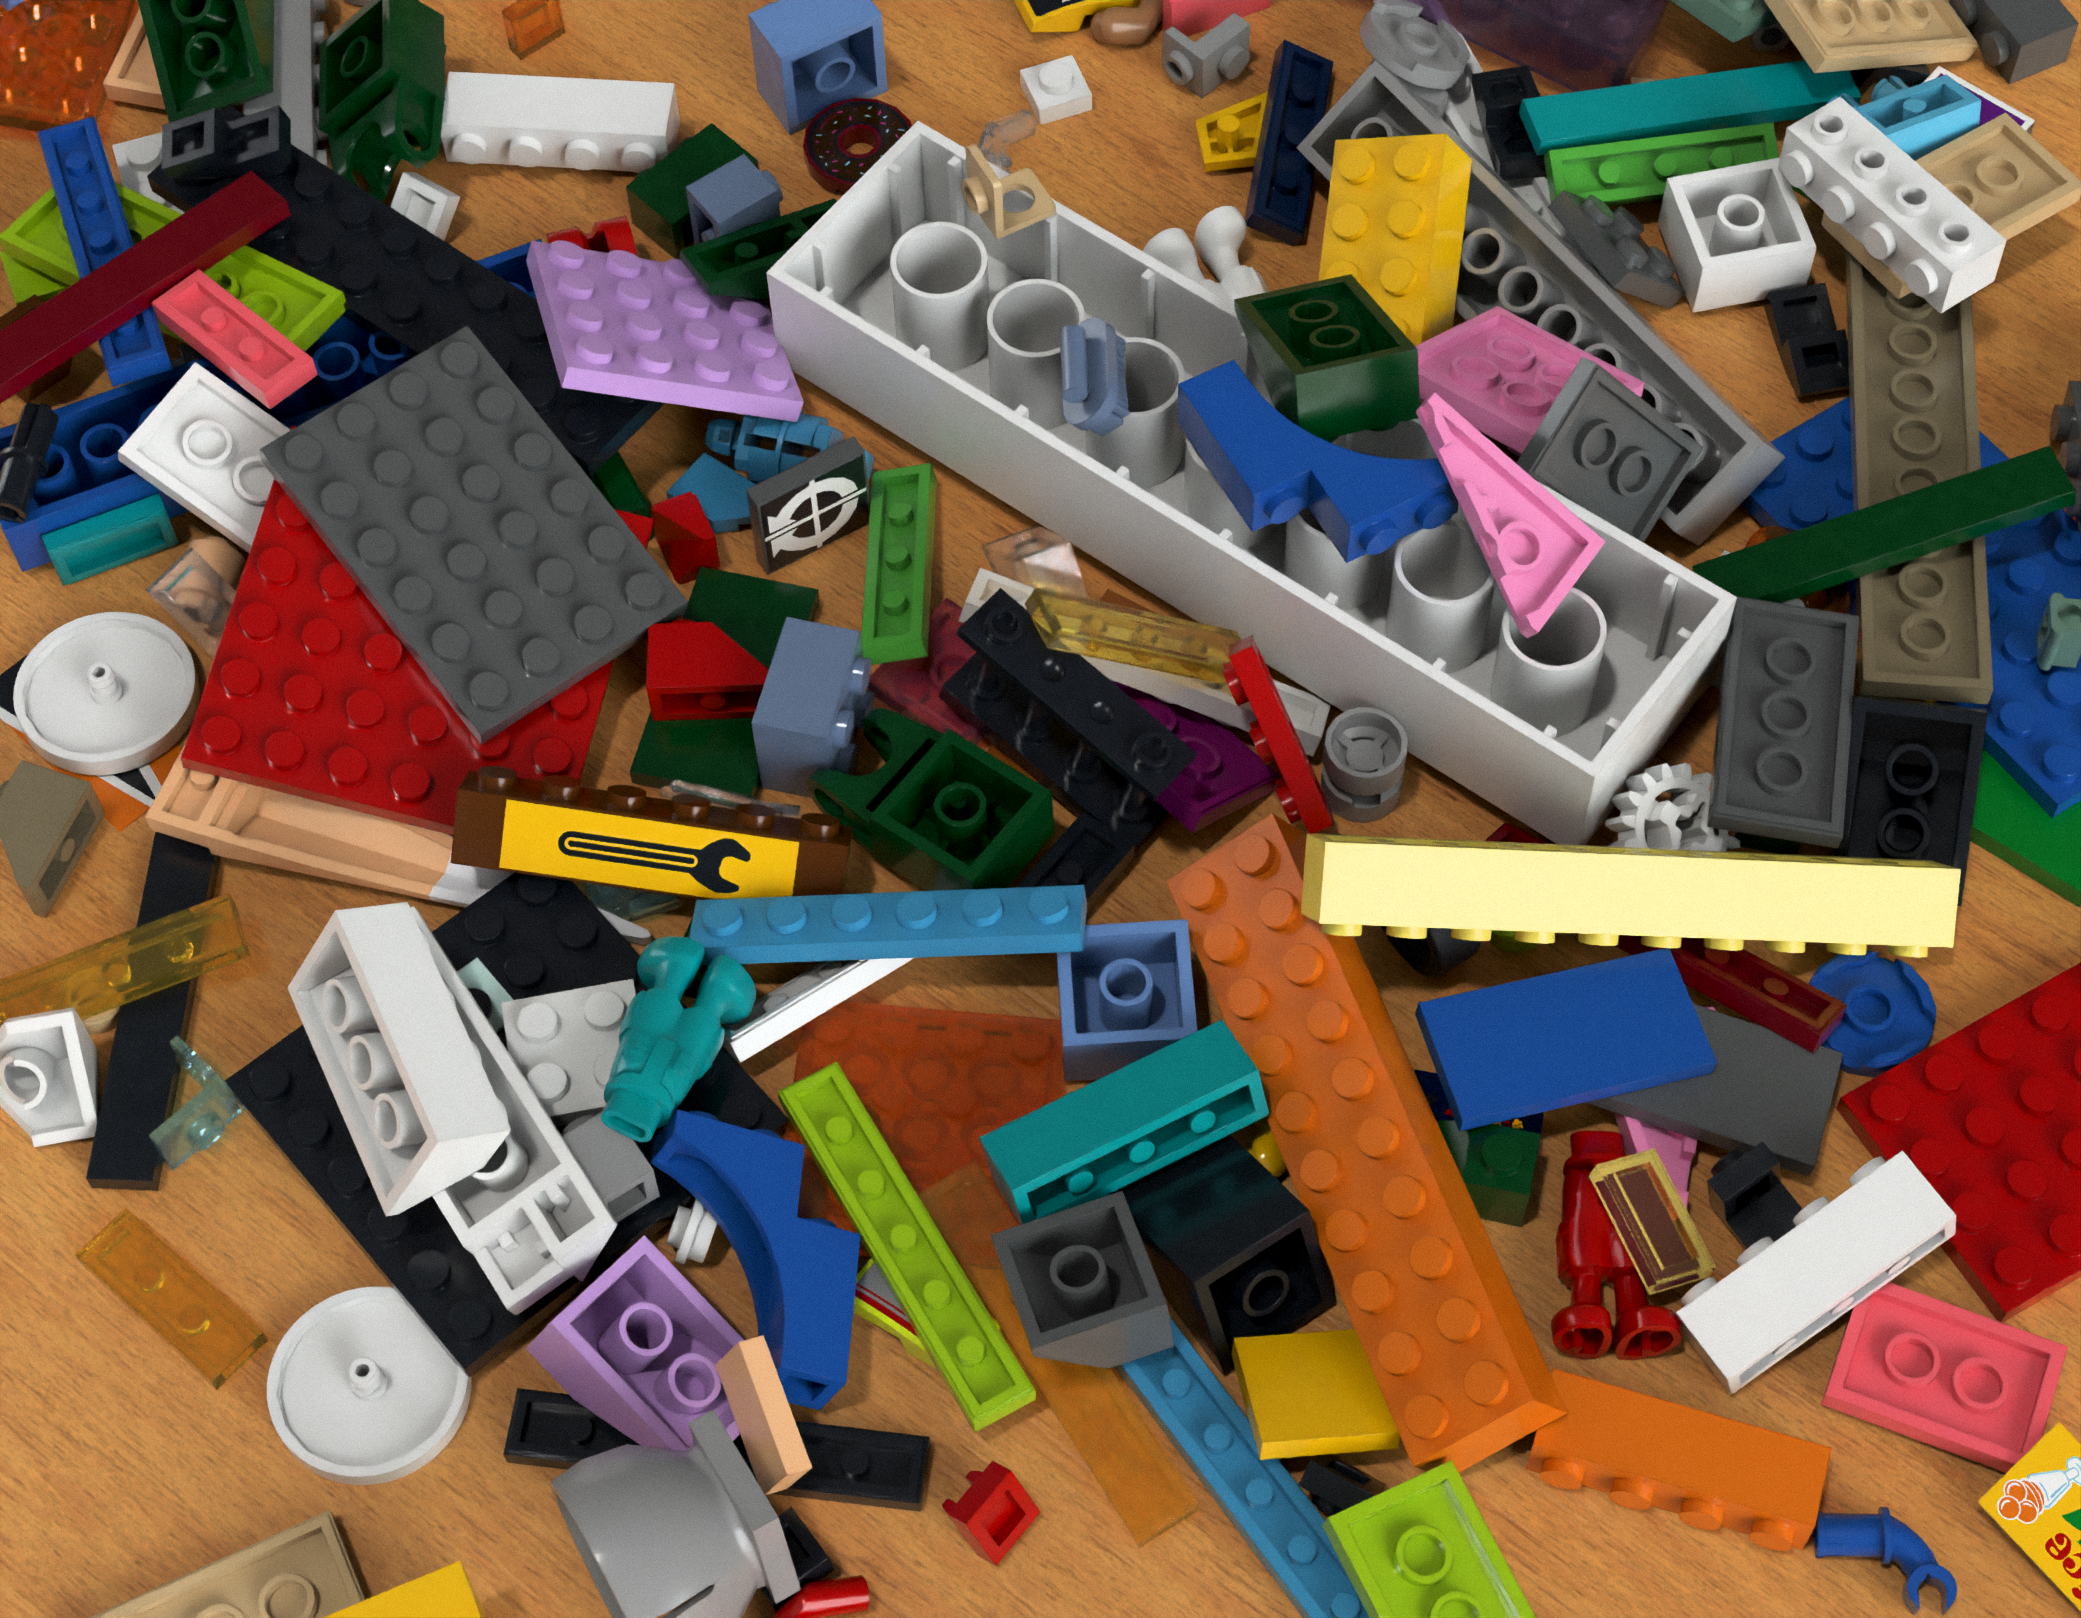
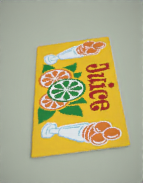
M2057 1423L1978 1500V1503L2081 1611V1444L2061 1423Z

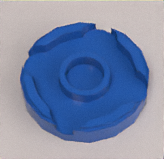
M1867 950L1866 955L1837 954L1817 968L1809 984L1847 1005L1840 1024L1820 1045L1843 1053L1839 1069L1849 1074L1874 1078L1922 1052L1933 1035V1026L1936 1018L1934 999L1928 984L1912 966L1897 958L1892 962L1887 958L1878 957L1879 952Z

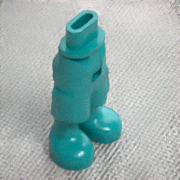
M667 936L658 938L646 946L637 961V972L640 981L648 991L642 990L632 999L620 1024V1045L611 1068L609 1080L605 1086L604 1100L607 1104L601 1114V1120L610 1129L638 1142L650 1141L656 1128L663 1127L669 1122L694 1082L700 1079L712 1067V1063L724 1041L725 1032L721 1025H734L750 1016L756 1000V988L751 976L737 960L722 954L715 957L709 964L699 985L696 1001L693 1006L683 1009L680 1000L683 993L693 982L702 965L705 954L702 943L692 938Z

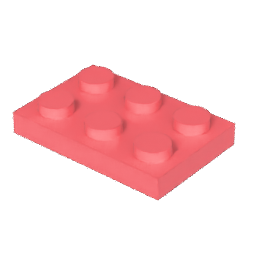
M1888 1282L1851 1309L1821 1405L2007 1473L2043 1436L2068 1346Z

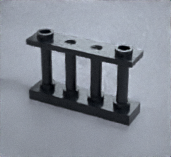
M1000 588L958 628L956 635L974 649L976 653L942 685L939 698L1042 786L1052 791V794L1077 816H1080L1083 811L1134 844L1135 853L1171 814L1156 799L1195 760L1197 753Z

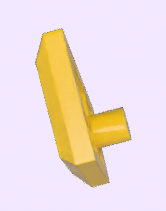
M1268 91L1195 120V131L1204 172L1254 166Z

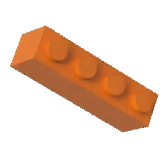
M1556 1368L1552 1369L1551 1377L1568 1413L1535 1431L1526 1470L1540 1473V1478L1543 1481L1558 1488L1574 1490L1584 1486L1608 1493L1612 1501L1627 1508L1646 1510L1653 1506L1677 1513L1684 1523L1699 1529L1717 1530L1722 1526L1749 1534L1751 1541L1764 1548L1778 1551L1789 1550L1792 1547L1804 1549L1815 1528L1832 1447Z

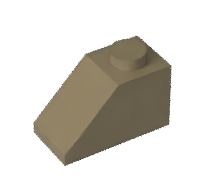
M21 760L11 779L5 781L0 786V838L17 884L34 915L46 918L103 819L105 812L90 782Z

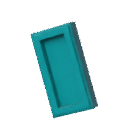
M159 493L42 535L47 552L63 586L179 544Z

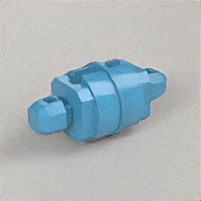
M802 410L797 422L744 415L742 422L719 418L709 422L705 436V445L716 453L733 457L735 469L749 474V479L757 484L808 459L802 457L803 450L820 453L844 441L843 432L829 426L827 418L805 414ZM761 440L776 444L775 451L760 448ZM864 449L869 480L874 456Z

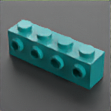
M1221 1019L1074 1092H1070L1029 1114L1006 1123L1002 1127L979 1137L992 1179L1021 1225L1102 1198L1270 1114L1258 1068Z

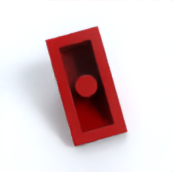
M677 619L669 623H655L648 627L646 690L653 721L753 718L769 671L767 667L712 622Z

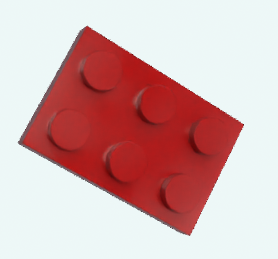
M1253 635L1229 645L1228 657L1230 662L1223 664L1224 670H1222V673L1237 706L1249 702L1257 720L1249 723L1251 728L1249 732L1263 764L1267 765L1276 761L1283 778L1275 781L1277 786L1276 792L1289 822L1292 825L1303 820L1307 832L1311 834L1332 826L1331 808Z

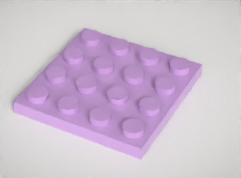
M531 241L526 263L561 388L792 422L798 421L804 401L783 346L778 344L775 338L772 316L765 299L708 294L683 262L678 259L660 262L642 259L633 253L623 250H612L609 253L586 250L568 241H554L551 244Z

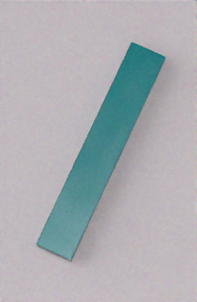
M1803 60L1522 99L1519 115L1536 155L1539 156L1545 155L1549 150L1801 119L1825 106L1834 96L1841 97L1842 93L1851 95L1858 104L1862 96L1849 70L1814 73L1807 62Z

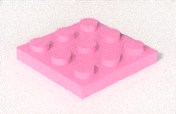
M1499 306L1415 346L1418 351L1420 403H1423L1425 399L1435 392L1477 430L1506 445L1507 449L1517 456H1521L1582 357L1600 365L1640 398L1645 382Z

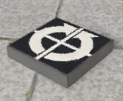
M855 437L848 438L746 490L756 558L767 575L869 524L870 497L864 449Z

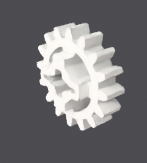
M1668 763L1645 768V773L1629 776L1625 780L1629 791L1616 794L1611 799L1615 807L1621 811L1620 817L1605 821L1607 828L1618 832V841L1611 843L1610 847L1726 852V850L1740 848L1741 841L1729 836L1728 830L1707 827L1710 791L1708 789L1711 784L1712 775L1708 772L1692 775L1691 765L1688 763L1670 767ZM1662 792L1673 794L1669 800L1661 802L1655 800Z

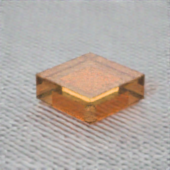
M518 0L502 10L509 48L520 60L566 33L559 0Z

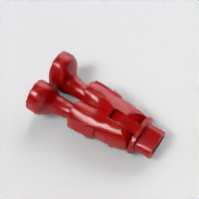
M1575 1132L1570 1136L1571 1156L1563 1165L1564 1180L1562 1186L1561 1223L1558 1225L1555 1239L1559 1280H1564L1566 1286L1571 1288V1301L1569 1306L1559 1310L1551 1320L1553 1343L1563 1353L1581 1359H1596L1608 1351L1612 1342V1325L1610 1313L1603 1307L1601 1283L1605 1282L1614 1289L1615 1293L1614 1346L1616 1357L1619 1360H1639L1661 1355L1672 1350L1681 1342L1680 1321L1672 1310L1649 1304L1645 1286L1589 1178L1590 1175L1632 1164L1634 1160L1632 1157L1625 1155L1623 1135L1618 1132Z

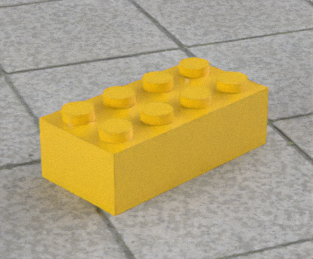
M1446 133L1335 140L1318 281L1352 274L1414 346L1453 328L1472 159Z

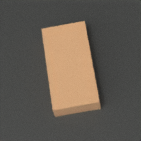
M764 1335L738 1342L715 1366L757 1482L764 1494L768 1495L788 1489L812 1468Z

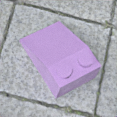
M645 1235L558 1314L525 1348L575 1401L641 1446L686 1451L693 1445V1437L688 1423L713 1409L732 1441L740 1435L715 1364L738 1342L744 1339Z

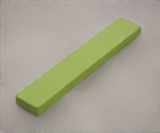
M836 1061L777 1091L781 1106L856 1233L861 1234L860 1240L974 1433L1036 1400L1034 1387L838 1062Z

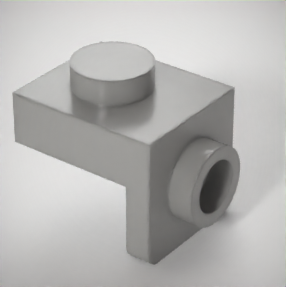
M1234 12L1196 42H1193L1175 27H1170L1163 33V69L1174 83L1184 85L1201 99L1204 98L1225 80L1236 78L1245 69L1247 63H1249L1250 24Z

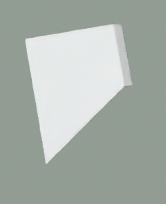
M75 1008L6 1019L0 1027V1107L29 1135L34 1147L94 1137L101 1106L98 1052Z

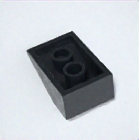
M1855 693L1851 721L1843 839L1839 847L1834 848L1833 856L1931 860L1961 869L1957 906H1961L1988 715L1986 709Z

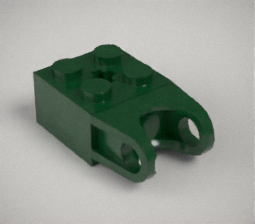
M370 0L320 44L319 130L329 135L332 170L358 187L360 186L355 181L352 170L360 173L368 182V193L380 201L387 197L391 189L393 174L401 159L411 163L415 168H423L438 155L446 88L444 15L418 0ZM415 147H420V150H421V151H418V150H416V149H414V148H415Z
M874 708L861 720L864 723V736L886 762L879 770L867 775L854 776L837 770L819 768L806 781V787L811 798L823 814L839 819V825L852 826V839L875 859L926 891L1007 888L1054 834L1052 791L950 729L943 734L885 708Z

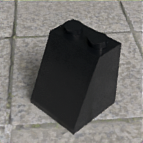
M1231 1134L1108 1194L1111 1195L1123 1191L1164 1297L1223 1375L1235 1369L1231 1355L1234 1338L1289 1334L1336 1304L1309 1209Z

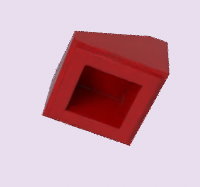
M692 491L651 506L650 510L652 519H654L653 525L656 540L676 583L685 584L696 580L700 567L719 570L720 561L715 534L696 494L693 495Z

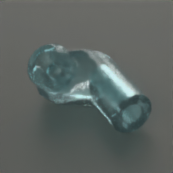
M586 883V892L595 905L629 922L681 908L678 896Z

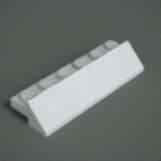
M412 906L411 911L419 928L423 929L428 937L430 952L441 977L453 992L455 1006L467 1034L479 1049L481 1064L496 1097L505 1106L508 1124L511 1128L509 1134L484 1168L434 1194L432 1197L462 1246L475 1256L506 1309L517 1316L573 1275L580 1281H583L618 1224L423 917Z

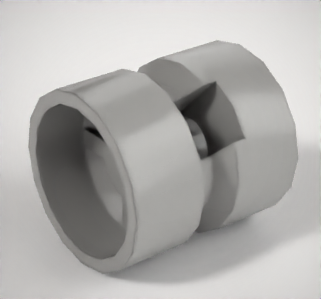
M1358 707L1349 709L1334 718L1326 730L1320 786L1331 811L1335 815L1347 821L1367 823L1382 819L1391 813L1401 798L1408 738L1404 727L1393 715L1379 708Z

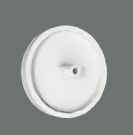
M103 612L75 619L44 637L30 651L19 669L14 685L13 701L17 719L27 741L46 761L61 769L78 774L111 775L127 772L152 762L166 753L181 739L195 717L200 699V682L191 653L183 640L171 628L158 620L136 613Z
M362 1287L348 1290L323 1300L303 1314L291 1326L272 1358L267 1379V1403L271 1420L278 1435L288 1451L304 1467L323 1478L338 1483L373 1485L390 1482L417 1471L434 1459L449 1444L462 1424L467 1412L471 1395L472 1377L469 1378L453 1362L394 1288Z

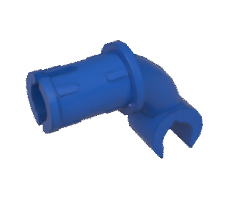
M1879 1507L1878 1514L1823 1513V1511H1818L1815 1528L1813 1529V1544L1816 1558H1824L1823 1556L1879 1557L1881 1564H1890L1892 1559L1907 1576V1580L1903 1585L1902 1596L1904 1604L1913 1615L1920 1608L1918 1586L1923 1581L1934 1586L1940 1592L1942 1615L1950 1608L1957 1594V1585L1954 1577L1947 1569L1938 1564L1933 1551L1917 1533L1890 1515L1888 1507Z

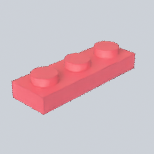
M199 269L151 302L157 320L269 409H272L318 375L312 357Z

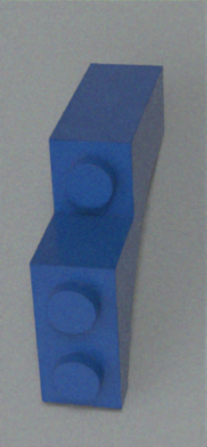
M1235 360L1178 384L1177 422L1251 532L1271 523L1281 524L1294 518L1302 509L1308 507L1344 561L1348 563L1366 554H1380L1394 545L1398 539L1422 528L1427 530L1437 528L1447 522L1453 514L1458 513L1459 502L1438 458L1394 459L1355 452L1323 440L1294 424L1277 411L1256 390Z
M677 1109L669 1122L655 1137L650 1163L675 1179L708 1210L735 1250L752 1293L757 1317L758 1336L764 1335L788 1402L821 1410L847 1381L861 1234L837 1228L833 1222L826 1219H803L797 1217L805 1145L782 1139L780 1135L770 1130H750L721 1122L715 1116L706 1112H686Z

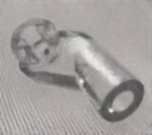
M1022 109L988 122L984 126L977 144L985 159L1010 174L1007 168L1012 166V160L1005 154L1010 144L1035 134L1036 121L1030 111Z

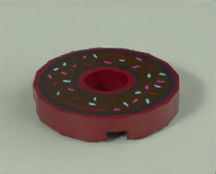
M853 98L830 105L816 114L805 131L803 151L810 176L823 189L835 194L836 189L848 191L912 127L910 119L897 107L878 99ZM857 143H866L874 147L871 151L864 154H853L847 151L850 146Z

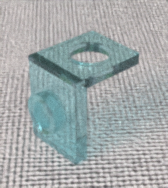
M178 1035L170 1041V1044L183 1069L203 1090L149 1135L162 1161L172 1171L196 1151H202L212 1146L222 1136L226 1125L242 1113L228 1084Z

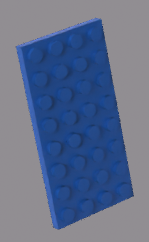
M1850 396L1771 441L1786 458L1751 492L1741 505L1774 538L1853 512ZM1979 430L1981 468L2008 460L2009 458ZM2063 509L1985 535L1993 692L1988 704L1936 701L1937 703L1986 709L1988 715L1983 748L2052 818L2081 800V655L2076 668L2052 666L2049 670H2042L2037 665L2035 633L2049 597L2053 593L2058 592L2064 598L2081 599V539L2077 522L2068 516ZM1855 579L1825 589L1849 614L1856 615Z

